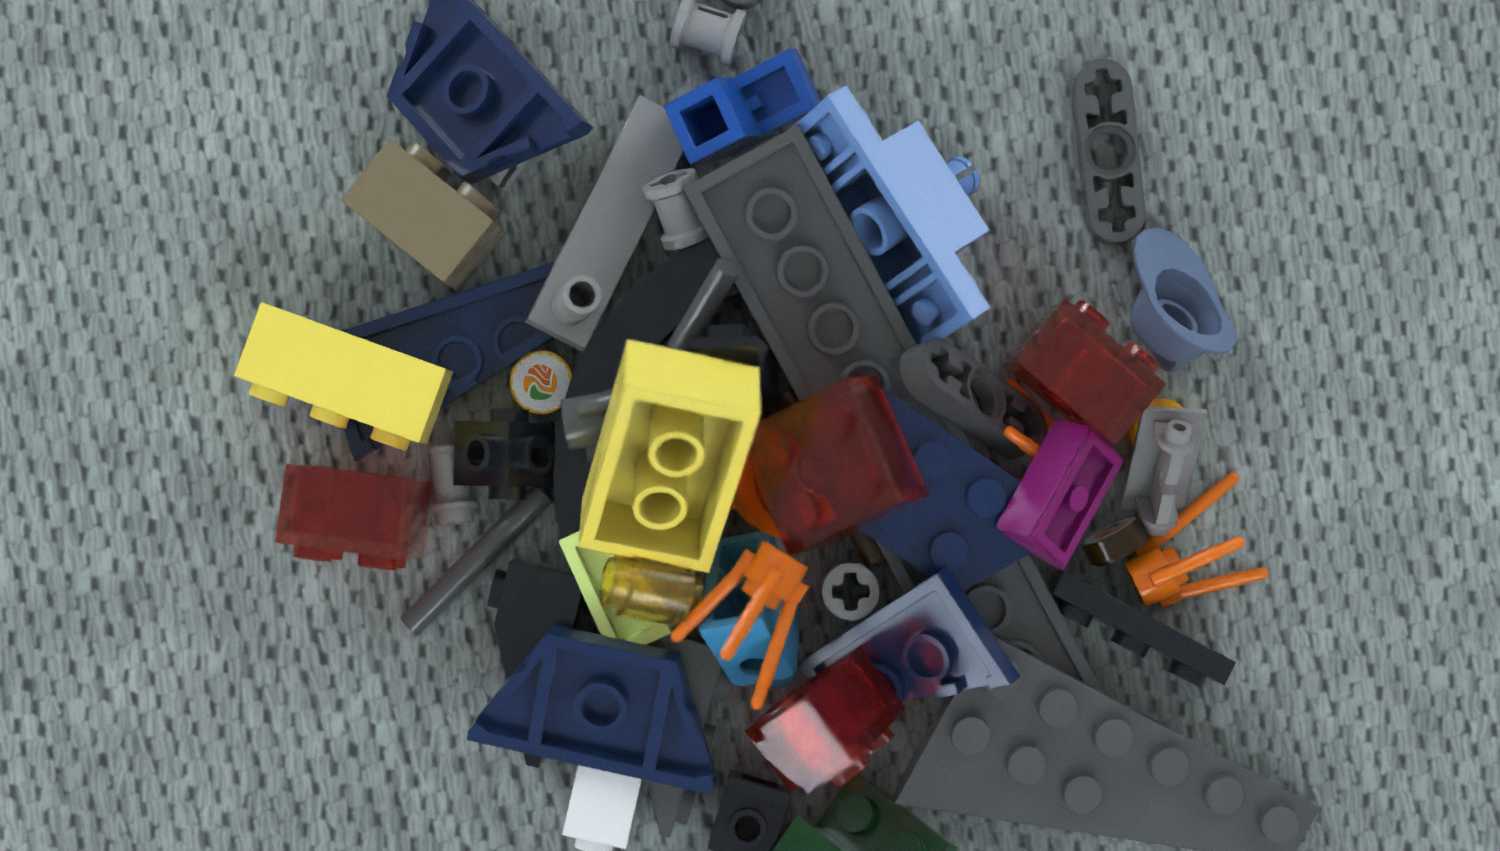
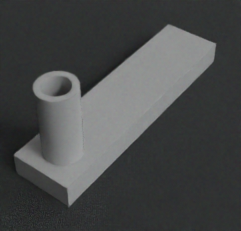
M642 95L636 99L525 320V323L581 352L586 348L655 209L653 201L644 198L641 190L642 187L659 176L673 172L684 151L664 107Z

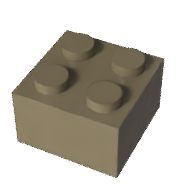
M390 138L341 201L443 283L460 292L506 234L495 223L501 212L465 181L457 191L449 186L445 181L452 173L415 141H412L407 149L404 150Z

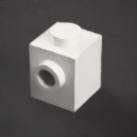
M578 765L562 835L576 838L574 847L583 851H613V847L626 849L642 779Z

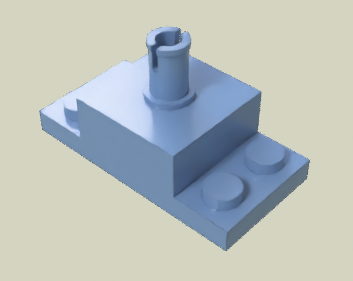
M847 86L827 95L794 126L799 125L916 344L918 345L934 337L944 339L990 309L987 301L979 291L975 279L966 271L956 255L990 231L968 198L969 195L975 193L979 188V174L975 170L962 179L957 180L956 175L973 164L962 156L953 157L946 163L919 121L882 141L872 126L868 114L859 106Z

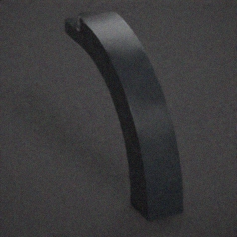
M709 238L679 251L654 268L625 294L605 317L586 346L572 375L565 399L612 389L627 339L662 346L673 335L716 260L720 258ZM734 283L722 303L741 297ZM562 411L555 439L553 481L561 538H565L580 531L582 497L592 462H588L586 448L569 450Z

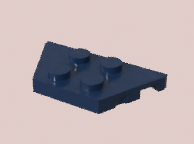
M431 0L423 23L413 21L405 43V58L396 68L387 97L451 169L465 181L471 184L586 136L594 128L474 0Z
M870 379L864 391V412L860 439L857 441L854 463L856 470L853 488L850 492L847 521L929 577L948 566L963 590L972 587L1032 553L1005 536L997 528V522L1021 481Z
M551 624L477 716L467 735V740L710 795L713 794L717 780L716 769L680 652Z

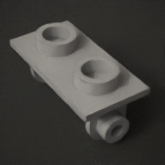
M1142 406L1120 509L1123 511H1138L1139 519L1143 523L1145 531L1152 536L1166 535L1168 530L1176 526L1178 513L1185 508L1207 419V409Z

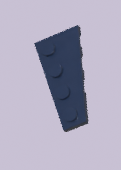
M554 262L343 330V332L453 371L440 408L441 410L515 364L523 356L534 352L555 339L525 323ZM350 418L344 431L354 461L363 459L385 445L370 438L373 426Z

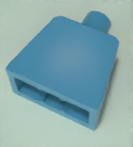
M759 531L720 538L709 573L706 572L703 598L735 567L745 549L756 553L763 540L778 548L775 537ZM746 577L699 626L703 639L732 684L738 686L757 684L756 682L784 601L780 602L776 610L765 605L733 658L729 661L723 660L720 657V651L750 601L748 595L741 590L748 579ZM799 604L770 688L784 687L797 676L801 620Z

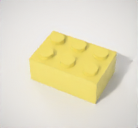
M627 339L582 497L579 547L709 573L761 415L759 367Z

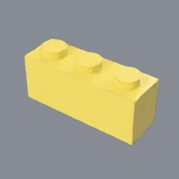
M261 302L234 376L252 382L248 392L249 395L283 407L286 406L287 400L291 396L313 404L309 414L312 418L346 429L350 418L374 427L370 436L371 439L407 451L411 440L417 443H428L453 371Z

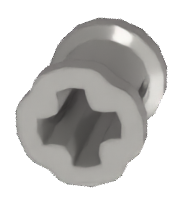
M682 0L671 32L670 47L680 50L683 45L717 55L720 57L721 64L731 66L744 30L747 12L737 9L731 14L697 3V0Z
M694 168L666 173L645 184L641 189L644 198L652 200L664 229V234L661 236L660 241L665 250L682 249L709 238L683 190V187L699 179Z
M852 560L835 563L831 570L824 574L820 588L822 599L828 610L838 618L850 621L864 618L871 613L878 603L880 593L878 581L872 571L862 563ZM849 572L855 573V578L859 584L867 585L868 587L867 594H861L856 597L855 606L845 607L842 597L832 595L831 593L832 586L842 584L844 573Z

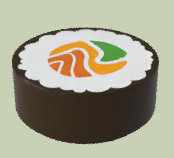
M1134 515L1115 521L1085 538L1080 545L1090 564L1100 567L1116 562L1135 552L1146 543L1148 535L1139 517Z

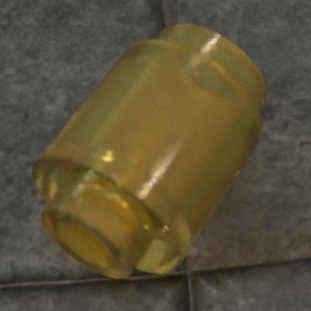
M611 554L602 572L600 603L603 607L614 608L617 616L678 626L685 621L687 615L701 601L703 591L702 578L695 576L693 569L635 554H633L632 558Z

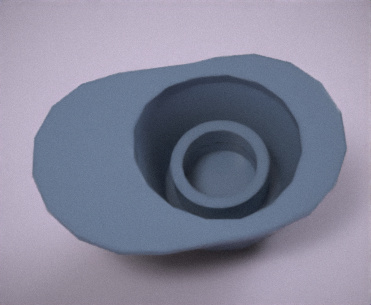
M1158 227L1144 229L1135 238L1132 252L1136 270L1142 283V288L1131 309L1130 323L1135 334L1151 350L1161 368L1166 372L1179 370L1186 363L1197 359L1205 352L1212 354L1228 353L1236 344V331L1222 307L1210 274L1203 261L1183 239L1173 232Z

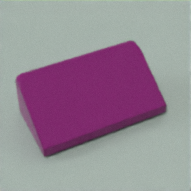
M1061 419L1056 420L997 522V528L1005 536L1057 569L1064 570L1124 459L1091 426Z

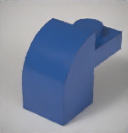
M789 48L736 77H717L663 107L690 165L710 163L726 158L775 136L776 131L803 118L821 100L798 50Z

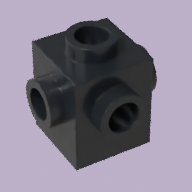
M491 409L490 421H455L453 485L488 486V499L527 500V487L554 488L555 423L529 422V410Z

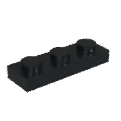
M1056 570L1047 587L1051 595L1059 599L1057 606L1061 614L1086 628L1089 627L1093 618L1115 629L1110 641L1142 658H1145L1150 648L1172 659L1167 668L1168 672L1199 688H1202L1206 678L1225 685L1236 664L1235 661L1066 571Z

